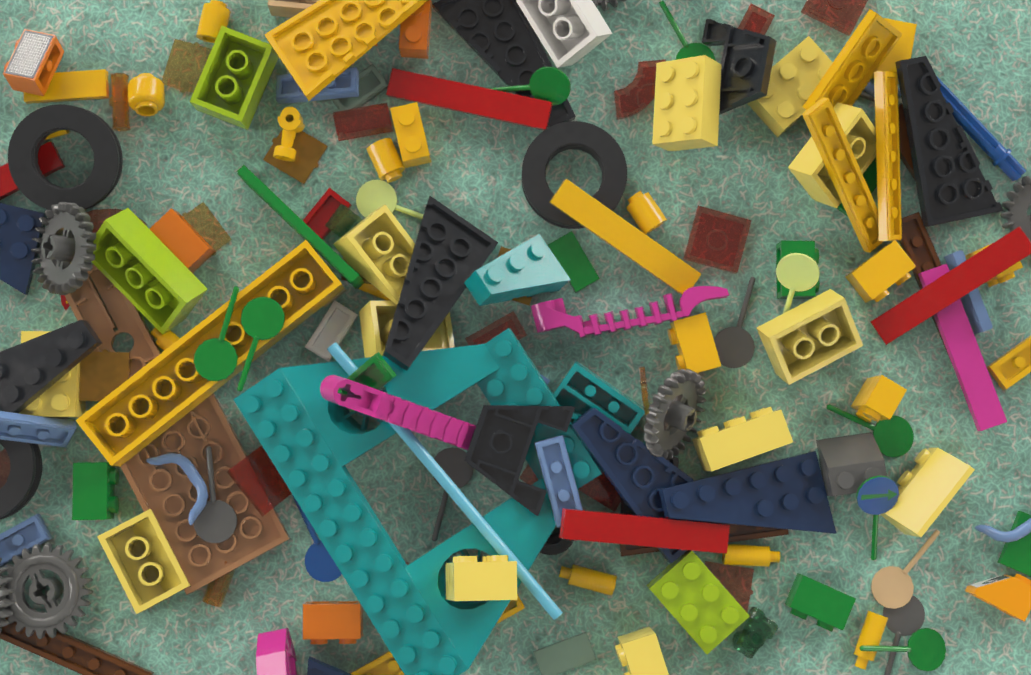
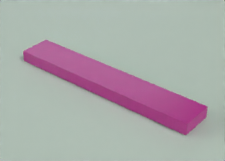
M944 264L921 272L918 276L924 288L950 270L948 265ZM958 299L936 313L934 318L977 431H983L1006 423L1007 419L961 299Z

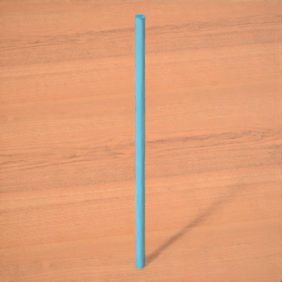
M336 342L327 349L349 376L358 369ZM389 423L499 555H508V561H517V577L552 619H557L563 613L414 434L407 428Z

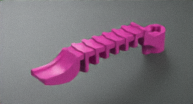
M717 286L691 287L684 291L680 298L681 311H676L672 293L663 295L667 310L666 314H661L658 301L649 303L652 316L646 317L644 308L641 306L634 308L637 319H630L629 311L625 309L619 311L621 321L615 322L613 311L604 313L606 324L600 325L597 313L589 315V321L583 322L582 315H568L563 298L537 303L530 307L537 333L567 327L579 333L580 338H585L586 335L594 334V336H598L602 332L614 333L619 329L627 331L637 326L643 328L648 326V324L659 325L666 321L672 323L673 321L688 317L692 309L701 302L727 298L729 293L728 289Z
M337 375L327 376L320 385V393L327 401L459 448L469 449L476 425ZM340 388L344 391H347L348 394L345 395L342 393H338V389Z

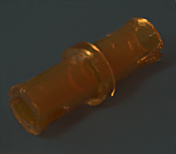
M114 73L110 75L112 97L109 98V105L112 107V130L127 131L130 130L128 104L129 75Z

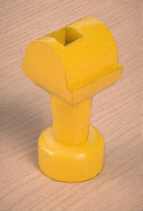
M286 107L278 116V123L283 129L281 145L275 146L273 157L283 161L294 162L296 150L292 148L296 133L303 131L305 125L303 124L301 114L296 108Z

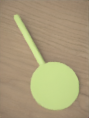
M383 180L368 181L361 186L357 193L356 205L359 212L365 218L383 205H386L391 213L396 210L421 220L423 218V214L397 205V195L394 188Z
M788 254L777 265L776 275L779 282L784 287L790 289L783 313L790 310L795 291L809 290L818 282L820 276L819 267L811 257L805 254Z

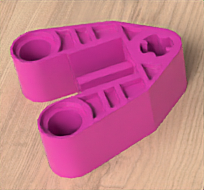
M284 628L259 633L256 650L257 675H297L296 653L289 629Z

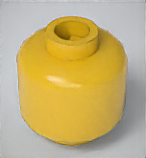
M141 73L132 78L128 83L129 107L141 116H154L165 105L164 83L150 73Z

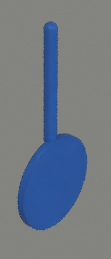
M293 496L314 541V544L309 547L305 555L307 572L312 578L320 582L336 580L342 573L322 541L318 539L314 528Z

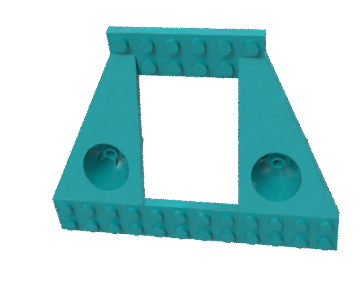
M511 328L506 329L485 344L421 351L407 371L387 357L382 356L397 375L384 386L386 389L383 392L431 410H435L476 383L490 405L560 406ZM371 357L351 360L359 368ZM334 361L279 368L233 399L404 675H460L468 670L511 600H446V563H453V557L458 551L461 552L462 556H470L466 549H478L477 562H482V556H485L482 555L483 552H486L489 556L499 554L475 525L471 523L407 565L345 466L397 432L388 422L379 418L377 419L380 424L379 426L367 428L369 415L358 411L350 412L348 408L327 401L322 397L320 385L327 376L337 375L346 379L349 377L340 364ZM357 412L363 415L362 425L352 417ZM537 423L525 458L538 478L531 485L546 490L534 442L563 435L577 490L603 473L570 426L567 432H563ZM547 492L539 516L534 515L512 497L482 516L528 571L556 527ZM517 577V589H518L519 586H520V584H521L522 582H521V580Z

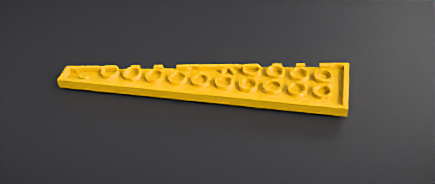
M320 0L264 35L307 100L310 101L428 0Z

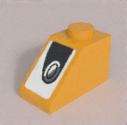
M1017 573L1015 577L1001 575L971 584L965 589V592L1024 622L1031 610V580Z

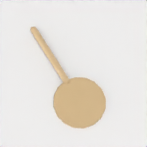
M935 530L904 569L888 566L875 573L871 583V591L873 597L880 605L886 608L897 609L905 606L913 596L914 585L908 572L939 536V530Z

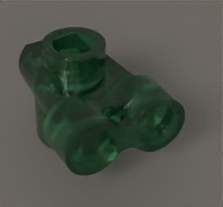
M751 607L748 612L750 617L746 620L747 622L743 630L737 631L733 636L734 648L747 658H753L767 639H772L778 630V625L768 619L764 612L757 607Z

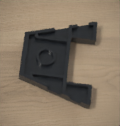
M706 19L702 43L707 46L724 45L721 60L719 115L766 96L777 41L770 36L746 29H738L732 25L721 24L712 19Z
M483 405L464 461L534 515L539 516L547 490L521 482L518 479L537 423L567 432L575 407Z

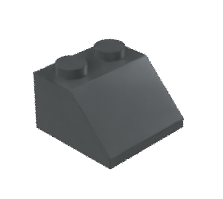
M872 432L816 440L821 474L827 496L857 493L861 484L870 477L878 475L887 476L884 458Z

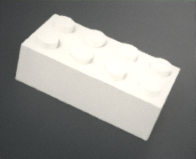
M516 0L557 68L575 64L613 34L592 0Z

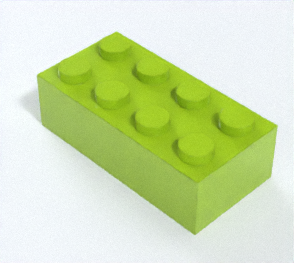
M129 208L106 219L96 233V239L94 240L96 250L93 251L95 261L91 262L162 335L183 322L208 290Z

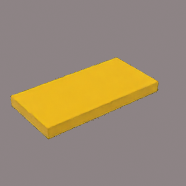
M869 9L807 99L803 108L809 109L823 97L830 99L833 108L838 102L853 106L874 76V72L879 69L900 39L902 33L879 14Z

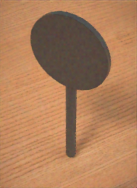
M751 277L749 280L737 326L721 330L714 339L720 363L728 368H739L746 365L754 354L753 338L746 330L742 329V325L754 287L755 277Z
M207 446L206 457L210 501L206 503V506L196 518L194 528L197 535L204 541L220 543L229 539L235 532L237 515L228 503L216 500L212 448Z
M453 447L446 448L440 451L434 459L456 486L462 488L472 478L474 468L464 461L467 454L465 451ZM445 490L434 527L432 541H437L449 494Z
M912 596L910 601L903 607L897 609L883 608V616L888 618L886 626L895 633L892 646H898L901 636L912 635L924 623V607L915 596ZM890 652L884 675L891 674L896 652Z

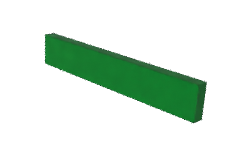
M245 165L237 171L239 177L304 240H307L312 248L355 289H359L365 283L352 267Z

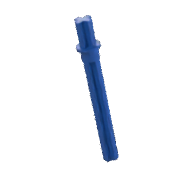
M938 78L941 84L940 91L946 103L950 102L954 110L952 114L956 122L962 126L963 130L993 160V166L998 165L1012 181L1018 180L1026 170L1010 154L1012 152L1011 149L1006 150Z

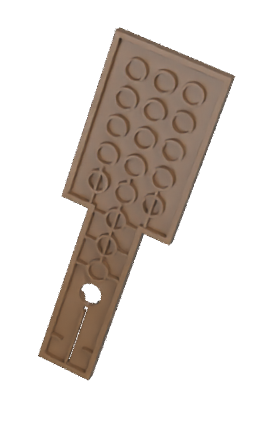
M92 264L93 268L91 271H88L89 276L86 281H83V285L77 288L75 292L64 296L77 321H88L102 341V344L94 350L95 352H102L104 349H108L109 352H116L113 348L115 337L120 333H129L133 337L134 346L130 351V378L160 355L161 352L155 344L139 310ZM214 393L121 466L143 511L152 509L191 586L184 589L186 595L291 539ZM210 446L212 448L216 500L228 503L237 515V526L233 535L220 543H209L201 539L195 531L194 523L190 525L188 522L190 510L197 501L195 486L179 465L174 463L159 466L151 465L146 459L167 453H177L188 458L207 485L208 502L210 501L206 447Z

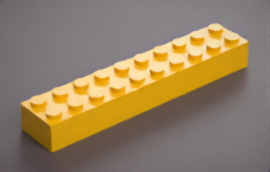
M305 240L238 293L224 339L235 348L238 361L233 374L227 379L209 381L203 378L196 371L194 354L198 346L204 341L219 338L230 300L75 421L109 464L121 467L243 370L253 340L245 332L241 324V314L248 302L258 297H268L278 302L285 314L284 326L280 333L271 339L258 341L253 362L345 288L308 241Z

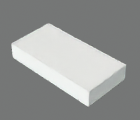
M334 300L305 348L330 362L333 356L327 349L335 342L340 346L359 315Z

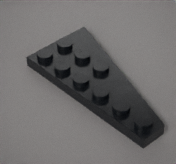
M439 0L432 4V8L507 86L529 85L530 79L536 70L542 67H552L537 34L516 0ZM530 90L513 91L516 95L534 98ZM568 99L559 105L552 106L548 128L558 123L569 122L575 119L576 116Z
M927 56L895 62L923 227L1004 211L1000 202H996L991 192L993 188L989 180H985L979 168L980 162L962 126H958L952 114L954 110L950 102L946 103L940 91L941 84Z
M431 196L427 200L383 352L385 357L406 371L467 288L464 282L475 270L483 266L498 244L493 238Z
M76 321L0 352V411L20 413L102 344V341L88 321Z

